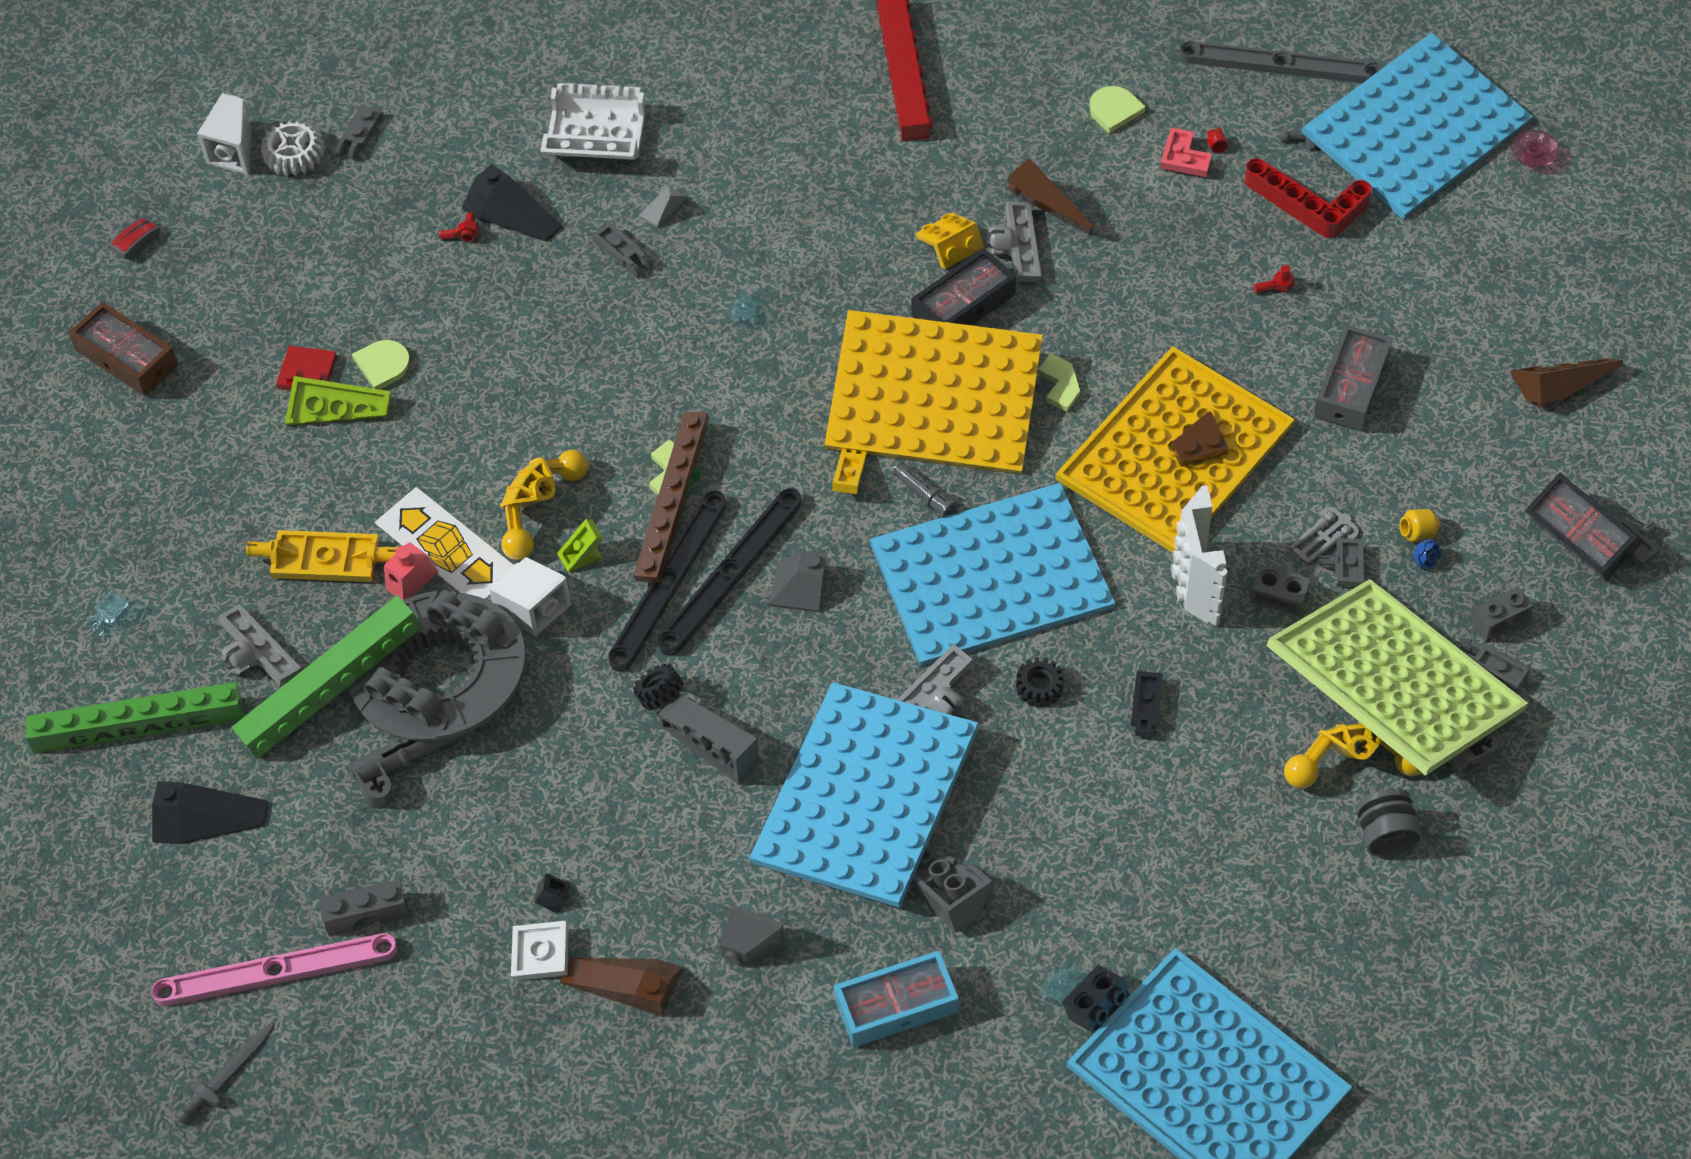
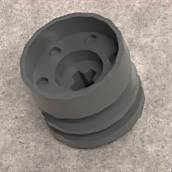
M1402 789L1378 791L1366 796L1357 804L1356 814L1359 818L1360 827L1364 830L1363 838L1367 852L1375 857L1401 855L1413 850L1423 841L1420 823L1415 817V807L1412 805L1413 800L1407 791Z

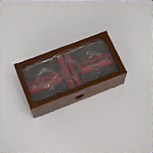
M104 302L99 304L69 332L77 352L143 396L147 395L178 366L173 348Z

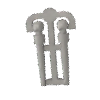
M1333 507L1322 509L1318 513L1321 518L1316 521L1312 528L1296 540L1289 549L1299 559L1309 564L1335 545L1337 538H1344L1345 536L1349 539H1356L1359 531L1357 526L1351 522L1350 515L1341 513ZM1335 517L1338 518L1337 522L1325 532L1321 531L1328 526V523L1333 522ZM1341 526H1343V527L1341 528V531H1337L1335 534H1333V535H1332V538L1329 537V536H1330L1332 533H1334L1337 529H1339ZM1315 533L1319 535L1301 551L1296 548ZM1322 541H1326V543L1322 545L1309 558L1306 556L1307 553H1309Z

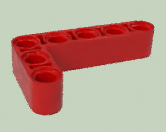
M1254 158L1246 164L1244 182L1247 187L1325 238H1335L1369 206L1372 187L1365 180L1354 181L1329 204L1262 159Z

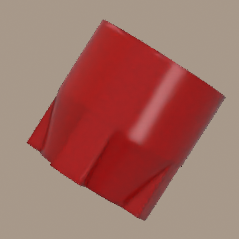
M1219 127L1207 131L1206 140L1213 153L1224 152L1228 148L1229 143L1222 129Z

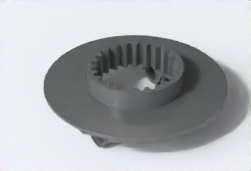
M443 590L442 592H426L402 600L415 614L423 627L349 686L353 700L361 714L383 732L414 741H436L453 738L485 724L508 704L521 683L526 665V650L518 625L498 605L471 594ZM445 642H448L451 647L457 643L460 649L465 646L466 652H471L475 664L472 666L474 672L469 673L470 680L463 681L464 687L456 686L454 693L446 691L444 697H441L438 693L434 695L425 688L417 689L413 683L403 678L406 674L404 668L410 666L408 659L414 660L415 652L422 654L424 647L433 649V645L436 643L439 647H442Z

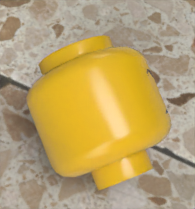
M1430 509L1408 510L1400 520L1399 527L1401 534L1408 541L1422 542L1427 539H1433L1440 528V522Z

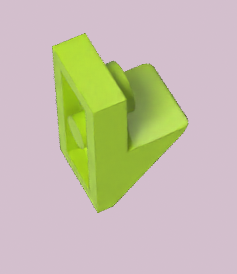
M585 519L557 553L566 570L572 572L601 559L602 555L597 546L604 538L594 521Z

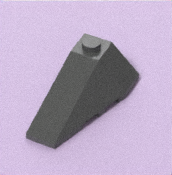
M927 847L911 885L936 915L956 933L978 918L993 883L977 867L970 864L967 866L957 863L955 858L950 856L947 858L935 854L933 849Z

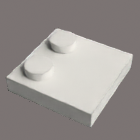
M567 921L513 926L511 977L513 980L567 975L569 925Z

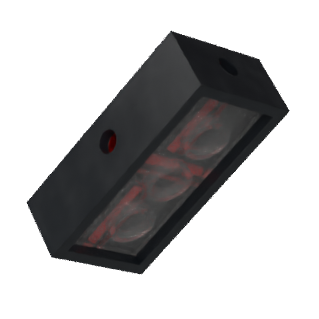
M983 248L912 297L911 316L915 319L973 325L1016 294V276Z
M1560 472L1525 509L1530 519L1606 582L1642 544L1637 535Z

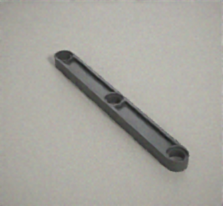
M1196 41L1182 43L1179 52L1180 59L1189 64L1363 83L1372 77L1367 73L1368 71L1378 72L1384 68L1380 63ZM1193 50L1195 54L1187 55L1184 51ZM1278 60H1283L1287 64L1284 66L1277 65L1275 62Z

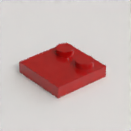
M289 346L276 382L277 389L291 391L294 376L329 381L337 358L336 351Z

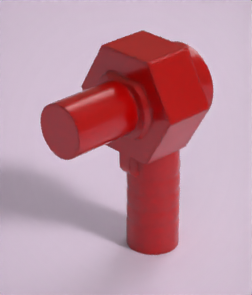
M467 213L465 221L461 222L456 229L439 231L440 240L461 237L465 242H472L479 236V227L475 222L474 213Z
M1283 265L1273 276L1272 280L1253 284V289L1255 293L1273 289L1287 292L1294 286L1295 279L1290 271V267Z

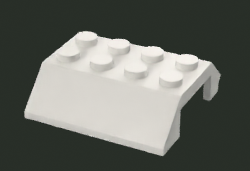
M558 83L557 88H552L550 98L552 115L549 132L543 135L541 155L636 159L639 157L645 121L644 92H641V87L624 86L623 95H620V86L601 85V94H597V85L578 84V93H574L575 84Z
M1206 485L1202 486L1183 508L1181 519L1176 523L1178 536H1175L1176 550H1173L1174 564L1171 565L1173 579H1178L1179 586H1176L1178 601H1183L1184 609L1207 624L1210 622L1217 626L1220 623L1227 569L1224 568L1226 560L1223 550L1206 552L1212 514V503L1208 486Z

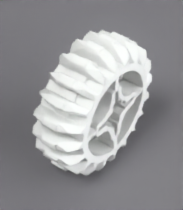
M289 120L288 124L285 125L280 122V127L272 126V132H266V138L262 139L261 153L263 160L270 170H275L278 175L284 173L288 177L290 173H293L297 177L298 172L306 175V169L314 171V165H320V159L324 158L325 145L322 135L315 126H310L308 122L302 124L298 120L296 123H292Z

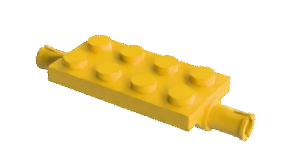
M278 530L277 538L270 540V542L248 541L247 545L249 546H246L247 557H269L271 560V578L372 582L375 564L377 562H388L395 555L398 547H378V534Z

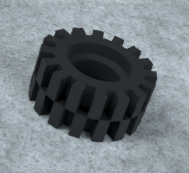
M1035 657L1033 663L1031 659L1026 660V665L1022 663L1016 677L1017 694L1020 695V699L1023 702L1027 699V705L1032 706V703L1035 702L1037 708H1040L1041 703L1048 707L1050 701L1053 704L1057 702V697L1060 698L1062 695L1064 680L1060 666L1056 667V662L1053 660L1049 664L1048 658L1045 657L1043 662L1039 661V657ZM1042 676L1047 678L1050 684L1046 688L1039 689L1031 686L1030 680L1033 677Z
M662 664L660 667L658 665L655 666L652 671L651 669L646 671L647 674L640 676L641 680H637L635 682L636 686H633V693L644 709L652 711L653 708L658 710L660 706H667L666 703L668 701L670 703L674 701L673 697H678L680 695L679 691L683 690L684 682L671 664Z

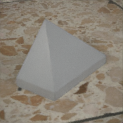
M668 185L639 214V217L658 228L687 199V196Z

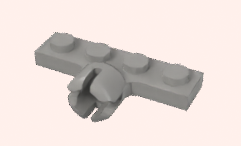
M1007 201L1005 211L1008 227L992 226L989 228V233L986 237L987 251L992 255H1010L1012 257L1016 282L1039 283L1041 270L1030 203Z
M240 604L218 616L221 626L236 640L221 650V659L227 669L233 668L230 670L232 674L239 675L253 666H260L281 687L301 672V667Z
M953 644L897 700L949 715L952 712L959 715L964 708V700L951 686L973 665V659Z

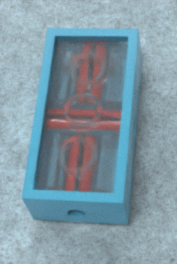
M940 951L834 985L835 1001L853 1048L956 1014L959 1009V998Z

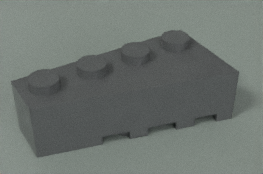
M680 694L658 714L659 724L662 729L738 785L760 764L758 740L755 736L699 705L690 697L687 698Z

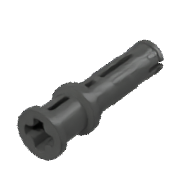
M901 461L895 465L892 474L920 495L928 508L935 509L941 518L955 514L958 503L946 497L941 488L931 486L904 462Z

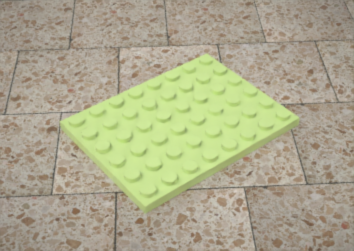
M1371 579L1270 637L1267 643V647L1424 775L1437 769L1525 711L1528 702Z

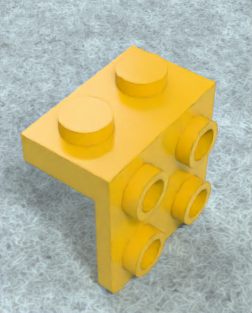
M954 213L943 215L941 220L923 226L916 233L917 239L934 246L940 266L944 269L985 248L977 223Z

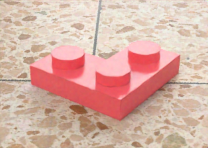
M1171 128L1160 168L1207 177L1212 154L1190 150L1194 132Z

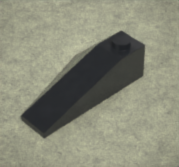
M493 164L489 165L475 177L462 205V209L467 213H474L478 221L495 223L504 229L511 228L520 231V234L545 242L562 228V225L521 186Z
M157 781L152 803L153 843L184 844L192 839L202 837L207 839L215 834L229 831L234 833L264 826L268 801L188 783Z

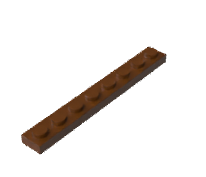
M684 412L634 571L633 576L637 582L660 583L710 420L706 412Z

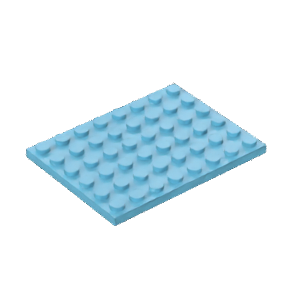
M1431 32L1303 127L1302 133L1356 180H1365L1371 184V193L1404 219L1532 121L1533 116Z
M1061 483L870 539V545L920 667L935 663L953 644L964 653H968L1115 608L1114 599Z
M832 682L749 857L751 863L900 908L978 732V722Z
M1176 948L1067 1062V1067L1179 1159H1291L1352 1089L1350 1084Z

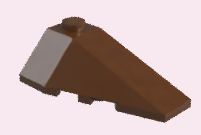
M1030 158L1008 176V189L1016 197L1019 195L1028 203L1090 235L1093 232L1094 226Z
M1603 358L1578 361L1577 364L1559 363L1554 364L1555 367L1532 366L1511 370V376L1526 401L1535 402L1538 407L1552 406L1553 401L1565 399L1622 366L1623 360Z
M570 958L568 973L566 976L561 977L560 983L663 1017L683 967L659 959Z

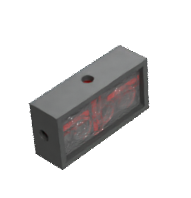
M1345 324L1317 397L1314 417L1362 431L1388 361L1393 338Z

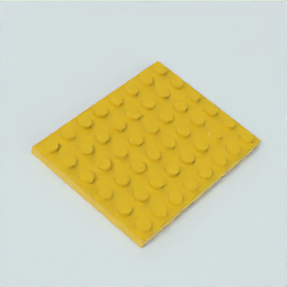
M848 310L824 444L825 449L842 451L843 448L847 449L848 452L852 450H857V453L865 451L869 455L1022 474L1043 335Z
M1172 346L1059 469L1055 479L1173 553V550H1176L1175 536H1178L1176 523L1181 519V511L1202 486H1208L1212 503V519L1292 428L1295 419ZM1211 411L1228 446V454L1180 467L1172 449V442L1203 415Z

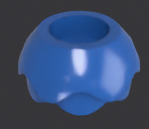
M1427 539L1417 545L1414 552V560L1422 570H1428L1436 566V560L1442 554L1439 547L1440 544L1437 541Z

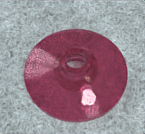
M1525 130L1513 138L1511 152L1517 161L1526 166L1544 167L1555 161L1558 156L1559 147L1556 140L1548 133L1540 130Z

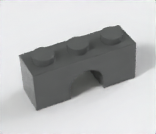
M400 879L319 898L323 923L328 936L355 930V923L365 917H378L382 923L409 917L405 893Z

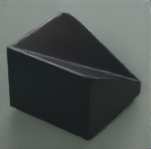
M546 873L537 886L534 903L559 913L568 900L570 884Z

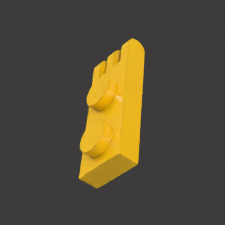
M842 448L832 483V491L844 494H857L867 452L862 451L861 454H858L857 450L848 452L847 449Z

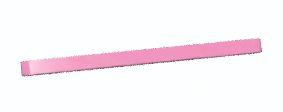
M377 934L164 978L154 983L151 993L158 1005L172 1006L388 961L396 955L397 945L391 935ZM388 942L392 947L388 952L380 953L377 951L380 943ZM272 965H281V973L276 976L268 974V969ZM170 987L173 989L169 997H158V993L162 988Z

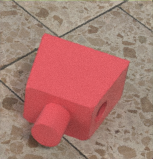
M409 542L406 545L399 546L395 551V555L384 566L386 590L395 597L398 595L402 600H405L418 592L438 573V570L423 551Z

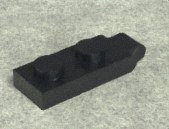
M1136 672L1131 726L1136 727L1135 736L1151 737L1152 728L1157 729L1162 673Z

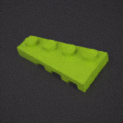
M294 376L285 425L387 417L392 393L386 390Z

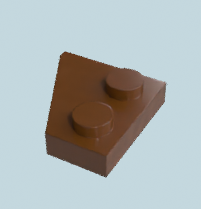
M1211 411L1203 415L1172 442V449L1180 467L1228 454V446Z

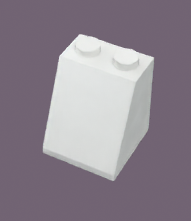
M222 93L197 135L207 164L248 175L250 172L252 129L242 98Z
M527 557L520 563L514 564L510 571L501 579H497L489 589L492 603L506 611L515 622L534 637L571 606L566 577Z

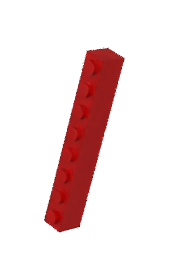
M876 0L901 141L929 138V129H933L932 115H927L930 107L929 99L924 98V94H926L925 80L921 81L920 77H923L922 64L917 63V60H920L918 46L914 47L916 32L911 30V27H913L912 13L907 11L910 10V1Z

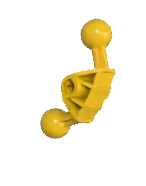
M567 450L558 459L545 460L543 457L531 460L524 469L517 473V477L507 487L504 499L500 503V508H505L508 525V531L503 536L501 543L502 550L507 557L513 560H523L532 553L534 540L532 535L523 529L520 508H525L553 497L555 484L552 474H559L563 479L572 482L582 479L586 475L589 466L588 460L582 452Z
M1361 722L1348 725L1337 724L1333 728L1319 730L1317 733L1319 737L1305 755L1300 754L1291 757L1284 767L1286 781L1295 788L1305 789L1316 782L1319 774L1317 764L1330 747L1342 757L1364 760L1369 758L1379 744H1381L1395 755V765L1402 774L1417 776L1422 773Z

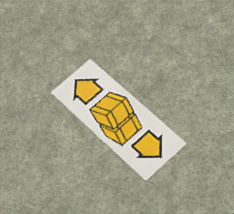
M417 487L374 522L401 545L411 542L423 551L437 568V574L460 593L471 594L485 599L490 594L489 589L497 579L504 577L513 566L511 562Z

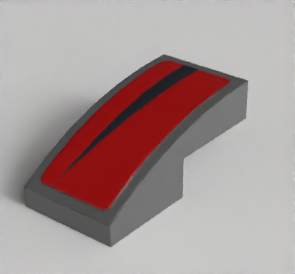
M143 216L121 230L108 243V249L126 259L140 252L143 242L160 234V227Z

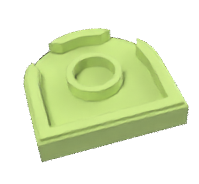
M1103 87L1097 90L1090 99L1091 116L1108 133L1145 113V106L1132 93L1121 87Z
M392 340L375 342L352 354L353 360L373 389L379 390L400 380L406 374L410 363L406 348Z

